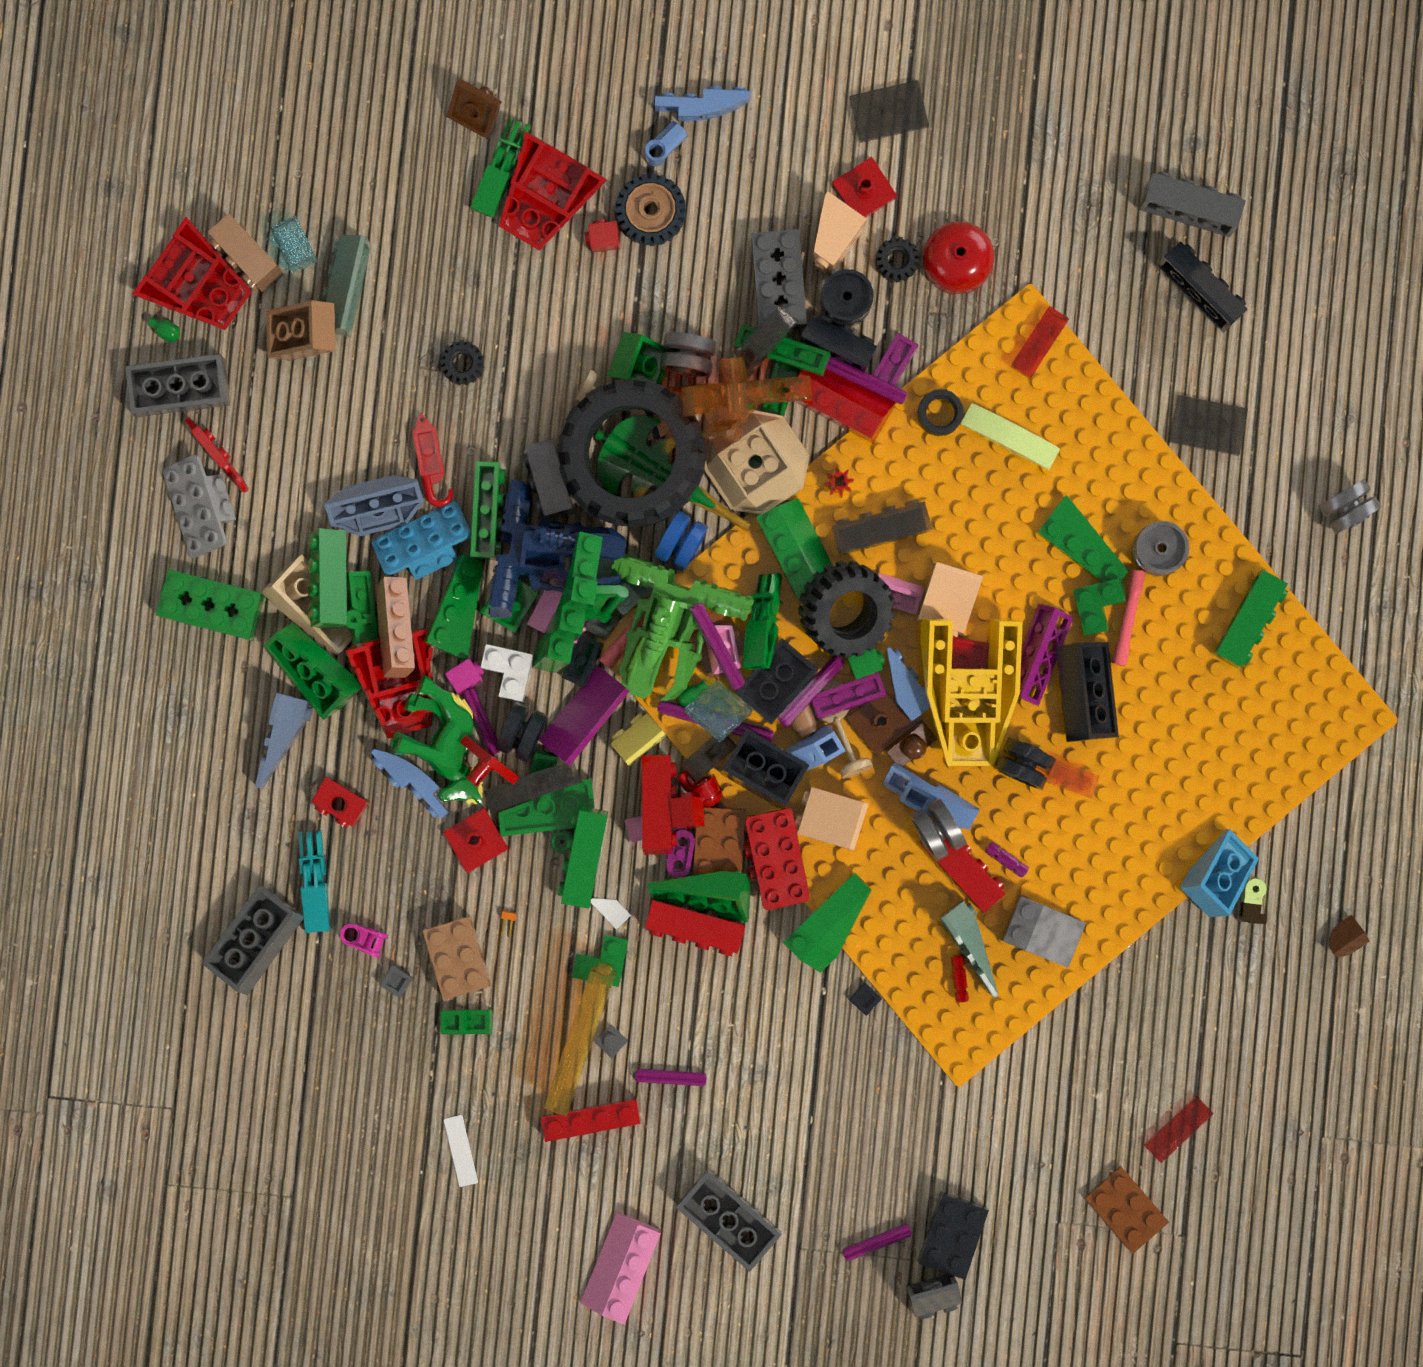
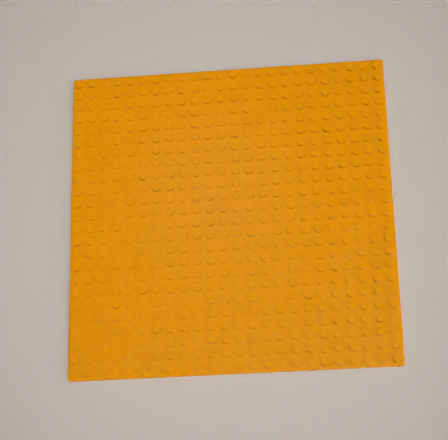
M1033 284L1025 286L901 389L907 393V397L903 404L896 403L874 444L849 431L808 465L803 489L780 504L782 505L799 498L833 566H836L835 563L838 561H844L847 564L849 561H854L869 567L877 575L881 573L924 587L923 596L916 615L892 608L895 610V618L890 619L892 627L890 631L884 633L886 638L882 642L878 641L875 644L876 652L881 651L885 660V664L882 665L883 670L879 672L884 689L894 701L895 697L886 650L889 647L892 650L897 649L905 659L902 663L907 669L913 668L920 678L917 682L922 688L925 687L920 643L921 622H918L917 618L933 566L936 562L983 576L963 635L958 634L957 638L989 643L990 619H1014L1023 622V644L1039 603L1057 608L1073 617L1063 645L1091 642L1109 643L1119 737L1066 742L1057 660L1039 706L1018 698L994 766H947L930 708L912 721V724L915 725L923 720L937 740L927 747L926 753L922 758L918 760L912 759L903 768L934 787H937L939 784L980 809L969 830L960 828L967 845L972 849L970 855L975 860L980 858L989 868L986 871L991 878L996 876L1004 884L1005 887L1002 890L1006 893L985 913L979 910L918 843L920 838L910 817L911 814L917 811L900 802V795L882 785L891 766L894 764L893 760L885 750L876 756L847 720L849 716L863 705L849 709L848 713L840 721L856 760L869 758L873 763V767L858 775L842 778L840 774L841 768L851 763L845 751L825 764L807 770L785 807L793 811L794 821L796 822L798 814L803 815L805 805H801L805 791L810 792L811 787L868 804L854 851L797 834L810 893V899L805 904L814 912L854 873L872 889L842 948L958 1087L965 1084L1189 896L1180 886L1189 869L1226 829H1230L1249 847L1398 721L1394 713L1288 587L1285 589L1288 591V594L1282 603L1278 602L1274 608V611L1277 613L1270 624L1266 623L1262 630L1265 633L1259 645L1254 644L1250 651L1253 653V656L1247 666L1243 665L1237 669L1212 655L1258 572L1265 570L1276 577L1278 575ZM945 389L951 391L959 397L963 405V418L972 403L1041 437L1060 448V451L1050 469L1047 470L1007 451L1006 448L985 439L984 436L963 427L961 424L954 432L946 436L929 434L921 427L918 421L917 411L921 400L927 393L933 390ZM944 399L932 401L926 410L929 422L938 427L950 424L955 415L952 404ZM836 467H838L841 473L849 470L847 474L848 479H854L853 483L848 484V487L852 490L851 493L845 490L842 498L839 497V493L835 492L830 496L831 488L824 487V483L831 480L826 474L834 475ZM840 477L839 480L833 479L836 488L839 486L844 487L843 478ZM1066 494L1127 568L1128 573L1122 579L1126 599L1131 570L1142 571L1137 567L1132 555L1134 539L1142 529L1154 522L1168 521L1179 526L1188 538L1189 553L1186 561L1179 569L1166 576L1155 577L1145 574L1132 629L1126 666L1112 664L1126 602L1104 607L1109 631L1084 636L1073 589L1101 583V581L1037 534ZM750 513L744 518L751 523L747 532L735 525L691 561L684 573L679 571L675 575L674 583L691 588L695 580L701 582L702 579L707 581L709 585L713 583L718 585V588L725 587L740 592L741 596L746 597V595L756 594L759 574L781 573L782 582L779 599L783 604L779 605L776 617V625L779 630L775 646L783 638L819 669L818 672L833 657V655L821 649L805 633L806 630L801 626L800 619L802 617L798 614V607L802 606V604L799 605L756 521V517L759 516L758 514ZM1161 544L1157 546L1159 552H1165L1162 550L1163 546ZM860 591L848 592L836 600L831 608L829 617L832 627L846 626L859 616L864 603L863 593ZM704 606L708 614L713 612L711 609H708L706 606ZM752 606L750 608L751 612L745 621L741 620V618L731 617L744 642L746 622L750 621ZM636 608L619 621L607 640L600 637L596 640L604 644L600 656L616 641L633 620ZM1061 617L1058 618L1056 623L1057 630L1061 627L1063 621ZM1052 640L1049 642L1047 646L1048 652L1052 650ZM668 646L660 664L652 693L645 699L637 696L634 697L690 765H694L701 777L715 775L723 792L720 801L725 807L745 809V819L748 816L779 810L776 806L721 775L723 768L742 738L741 736L657 712L659 700L665 697L669 689L674 685L680 648ZM989 647L985 669H988L989 665ZM625 649L611 667L620 680L619 668L625 656ZM839 655L844 662V666L831 681L839 682L842 685L855 681L847 658ZM697 662L688 685L693 683L695 686L704 680L709 687L701 693L703 697L691 708L772 730L774 735L771 743L783 750L811 735L808 734L800 738L798 732L795 733L792 724L788 727L782 726L778 719L772 725L768 724L735 695L738 689H733L726 677L718 681L715 678L709 679L701 662ZM1044 662L1040 664L1039 674L1043 673L1045 668ZM744 667L739 669L744 681L754 671L747 670ZM1035 685L1031 687L1028 695L1032 698L1036 691ZM677 698L673 700H668L670 702L679 704ZM816 719L817 731L822 727L826 726L827 724H830L838 739L840 740L841 744L843 745L835 722L826 723ZM1008 738L1029 743L1056 758L1051 771L1035 769L1047 777L1043 790L1028 786L994 769L999 757L1015 760L1014 757L1008 755L1003 750ZM994 842L1000 846L999 849H1004L1018 859L1019 863L1022 862L1028 866L1029 870L1023 878L1019 877L1014 873V870L1010 871L996 861L994 856L991 857L985 853L989 843ZM1018 896L1025 897L1086 923L1069 968L1001 941ZM961 901H964L965 904L970 902L977 912V915L974 917L979 925L998 996L995 998L991 996L964 956L965 965L963 967L966 969L968 986L966 991H968L969 1000L958 1003L955 1000L956 989H954L952 973L954 966L951 964V957L963 955V953L938 917Z

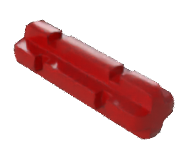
M954 955L951 957V964L954 966L952 973L954 989H956L955 1000L958 1003L967 1002L969 995L968 991H966L968 986L966 969L963 967L965 965L964 956Z

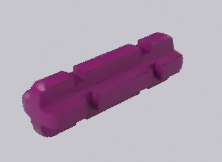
M994 842L989 843L985 853L991 857L994 856L996 861L1010 871L1014 870V873L1019 877L1023 878L1029 870L1028 866L1022 862L1019 863L1018 859L1004 849H999L1000 846Z

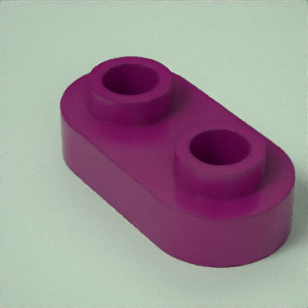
M686 829L675 831L677 832V847H673V854H668L667 870L670 875L677 878L688 874L692 862L695 839L692 833ZM680 837L687 839L685 845L678 844ZM677 860L683 863V866L679 869L674 867V862Z

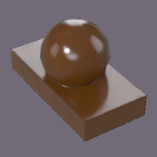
M921 720L886 747L885 751L894 763L903 767L912 759L918 760L922 758L926 753L927 747L935 742L937 738L927 724Z

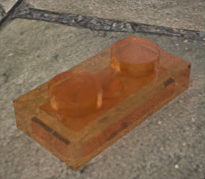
M1056 760L1052 770L1048 773L1046 783L1092 799L1099 775Z

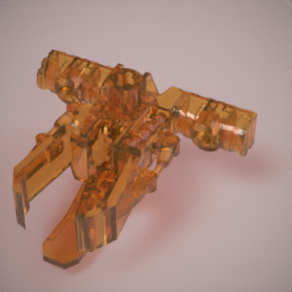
M743 357L719 359L720 383L667 387L668 390L682 399L683 416L705 413L707 422L713 423L710 431L703 432V437L722 436L729 442L741 440L743 427L746 425L748 417L760 404L812 400L810 376L748 381ZM781 388H789V392H781Z

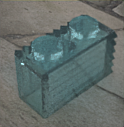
M296 216L270 227L272 235L269 238L275 249L280 248L282 256L279 259L284 270L289 269L294 274L318 262Z

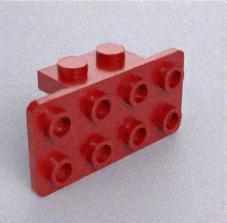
M783 808L748 816L745 819L748 837H746L747 844H744L743 847L746 859L750 858L752 867L748 868L751 882L755 881L759 887L763 908L765 910H772L809 901L810 893L793 811L790 808Z

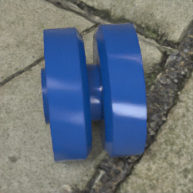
M679 511L664 531L654 557L667 562L676 551L673 567L684 573L699 549L709 527L697 521L692 525L689 532H686L690 524V516Z

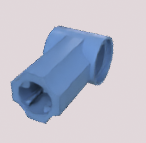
M672 121L654 140L648 142L645 147L646 162L653 167L661 166L666 158L688 137L684 128L675 121ZM653 149H658L662 154L659 157H652L649 152Z

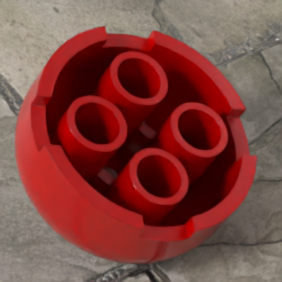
M955 221L940 226L930 235L923 250L922 260L925 275L931 284L942 292L954 295L971 293L980 288L986 282L993 269L995 256L991 240L981 228L968 222ZM962 250L965 251V255H957L958 252Z

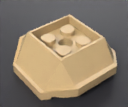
M748 409L709 436L704 470L731 510L761 515L777 507L803 489L810 455L784 416ZM758 455L762 458V465L757 469H753L750 466V459Z

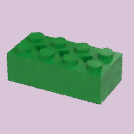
M168 569L156 616L253 641L265 595ZM189 594L192 601L191 603L187 602V605H185L183 598ZM212 600L215 608H210V611H208L206 604ZM235 606L239 612L231 617L229 610Z

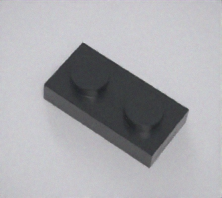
M581 635L572 653L571 662L567 665L562 678L586 688L604 644Z

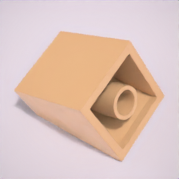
M830 192L825 194L812 260L815 262L814 266L824 274L826 272L832 274L865 229L867 221L865 217Z
M936 562L932 569L917 621L921 622V618H945L952 620L953 637L957 638L958 634L963 635L983 576Z
M811 787L810 792L805 791L801 805H805L803 815L798 814L795 826L798 829L797 834L854 851L868 804Z

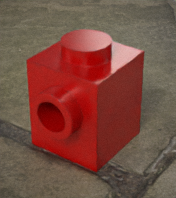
M600 219L588 225L589 232H584L586 247L591 246L592 253L620 249L616 221L607 222L606 219Z
M693 792L679 793V798L670 799L672 828L685 829L705 826L703 797H695Z

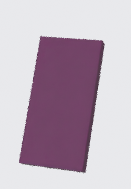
M598 666L591 674L586 688L581 686L538 741L570 766L627 696L629 690Z

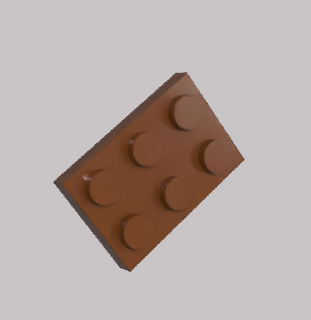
M704 807L705 826L696 827L693 876L720 871L742 872L745 809Z
M1121 1166L1084 1197L1133 1254L1169 1223Z

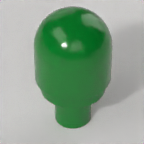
M154 317L148 322V325L156 330L155 334L161 339L170 343L179 339L180 329L172 322L164 319L159 321Z
M704 680L695 686L693 683L687 685V689L677 697L679 704L683 707L693 706L703 697L701 693L709 686Z

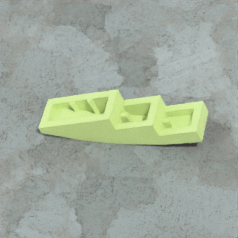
M973 403L960 423L963 427L984 436L985 439L1006 448L1007 451L1047 470L1050 469L1060 451V448Z

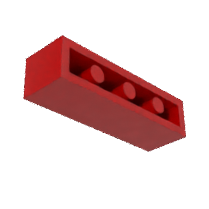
M642 755V850L644 855L673 854V847H677V832H673L670 801L671 798H677V786L672 785V777H677V764L672 762L671 755Z
M921 839L918 840V843H919V844L928 852V854L935 860V858L932 856V854L930 853V851H929L928 849H926V847H925L924 844L922 843ZM943 840L948 849V856L937 863L979 910L985 913L1006 894L1002 890L1005 887L1004 884L996 876L991 878L986 871L989 868L980 858L975 860L970 855L972 849L967 844L958 850H954L946 840Z
M652 900L645 928L649 929L648 934L663 937V933L672 935L673 941L686 944V940L696 942L695 947L709 950V947L712 946L719 948L718 953L732 957L733 953L738 954L745 925Z
M637 1098L543 1115L541 1122L545 1142L641 1124L638 1100Z

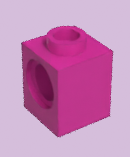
M469 658L445 673L457 694L461 695L465 690L483 681L484 679L481 674L485 672L478 661L472 662Z

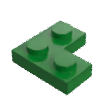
M1121 578L1073 589L1084 636L1109 631L1104 607L1126 602Z
M605 935L600 958L576 954L572 978L619 987L628 939Z

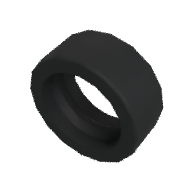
M945 389L933 390L927 393L921 400L917 411L921 427L927 433L935 436H946L954 432L960 425L964 414L963 405L959 397ZM936 399L947 400L954 408V418L946 426H935L927 418V407Z

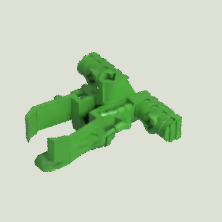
M625 553L623 558L613 560L614 564L611 567V575L617 576L621 574V579H624L626 582L647 588L651 587L653 590L650 599H639L637 601V608L633 617L634 621L630 630L626 633L628 640L625 656L619 668L622 685L629 690L631 695L645 699L652 693L660 664L668 646L680 648L674 685L669 689L667 695L659 701L676 699L687 689L697 662L702 659V645L706 640L690 611V607L696 603H702L713 612L729 617L741 618V620L745 621L751 612L750 608L753 606L754 600L748 595L746 597L741 596L740 592L725 587L718 588V585L713 583L709 585L707 581L702 579L701 582L695 580L691 588L674 583L675 570H666L661 565H658V567L654 566L652 562L638 557H631V555ZM645 611L643 627H638L635 631L638 621L641 620ZM694 629H699L698 645L695 652L693 651L695 643L689 641Z

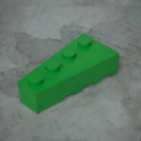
M294 623L275 633L264 645L323 720L342 709L362 688L357 678Z

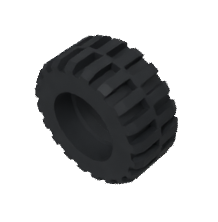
M838 561L835 563L836 566L833 567L831 564L823 567V572L819 573L817 571L812 575L814 579L811 583L807 581L804 586L806 592L805 594L801 593L799 598L802 606L798 607V614L802 617L800 623L806 630L805 633L821 649L836 657L841 655L843 658H850L852 653L858 657L864 655V650L868 649L871 651L876 648L875 644L878 641L882 642L886 638L884 633L890 631L892 627L890 619L895 618V610L891 608L895 605L894 597L891 596L892 591L889 586L869 567L854 561H849L848 564L844 561ZM848 592H862L864 603L859 616L846 626L832 627L829 617L831 608L836 600Z

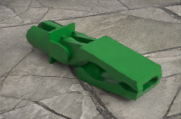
M509 117L501 138H498V143L492 156L494 160L491 165H487L471 205V210L492 219L495 217L512 177L510 171L512 166L515 167L517 164L525 131L529 133L531 128L529 124L524 126L519 141L516 144L523 125L522 121L517 120L507 140L514 122L512 117Z
M781 573L759 574L756 594H751L754 602L750 621L746 622L743 666L747 670L770 668L779 630L776 625V617L779 605L783 604L779 599L782 582Z

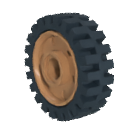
M647 173L641 174L640 177L636 176L630 182L628 181L624 188L620 190L616 201V218L621 230L633 242H638L643 246L665 244L666 241L672 240L680 232L686 216L684 196L680 188L671 179H667L666 176H658L656 173H651V175H647ZM648 205L657 207V212L653 215L646 214L644 210Z

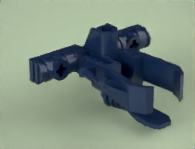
M512 480L508 485L510 492H507L503 515L505 524L501 527L504 535L501 534L500 539L511 544L510 553L497 555L496 557L498 565L494 569L496 575L493 576L489 600L491 609L489 608L488 614L492 618L500 617V619L512 616L519 577L529 578V585L532 590H553L563 593L569 570L565 569L566 558L573 556L578 532L603 537L600 558L618 560L624 557L625 537L611 527H585L580 522L562 524L559 521H548L542 518L538 526L527 525L532 488L526 482ZM621 574L615 577H605L604 579L596 578L598 585H620ZM557 578V586L544 582L542 579Z

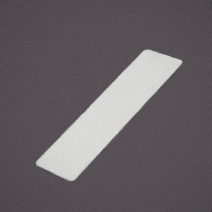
M458 1115L444 1119L459 1186L463 1187L478 1183L463 1116Z

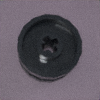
M842 269L834 272L826 279L822 287L820 305L823 314L838 326L851 327L860 324L868 316L872 308L874 291L871 282L864 274L853 269ZM849 295V298L851 299L844 300L843 296Z
M515 702L502 726L496 750L509 754L517 742L515 757L528 763L541 736L548 715L535 710L526 722L529 712L528 706Z
M1008 738L1003 750L1008 755L1014 757L1015 760L999 757L994 769L1021 783L1043 790L1047 777L1035 769L1051 771L1056 758L1029 743Z

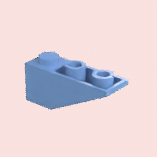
M889 647L886 650L895 702L912 722L930 708L925 687L922 688L917 682L920 678L913 668L907 669L902 663L905 660L902 654L897 649L892 650Z
M827 724L785 751L809 765L807 770L825 764L846 750L830 724Z

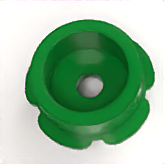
M565 830L553 833L552 841H550L551 848L559 854L567 853L569 850L567 849L568 838L571 834Z

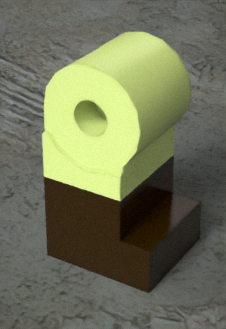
M1249 879L1241 894L1239 922L1267 923V915L1261 914L1262 897L1266 894V885L1262 880Z

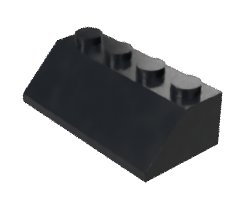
M1180 241L1161 259L1157 266L1224 333L1248 310L1245 307L1246 302L1239 295H1233L1228 289L1229 285L1220 277L1217 278L1212 273L1211 266L1204 260L1201 262L1195 256L1196 252L1189 244L1186 243L1184 245Z
M1091 642L1056 646L1066 742L1119 737L1109 643Z

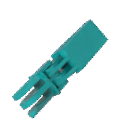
M322 830L316 831L318 854L315 853L313 831H307L308 855L305 852L304 833L298 832L300 853L298 860L301 877H304V884L301 886L305 933L330 932L328 885L324 883L323 875H326Z

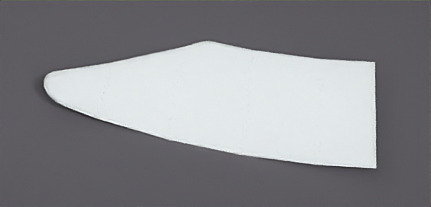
M591 899V904L616 930L631 916L617 900Z

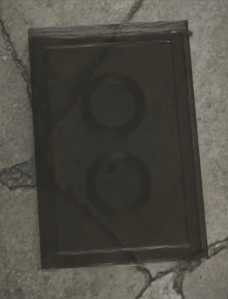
M918 80L849 96L859 143L929 127Z
M1177 395L1168 443L1239 456L1248 408Z

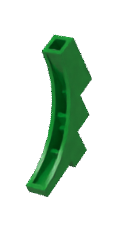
M584 532L577 533L565 587L547 632L535 646L533 669L556 673L570 664L574 640L581 636L583 632L586 611L595 604L598 585L596 576L603 537Z

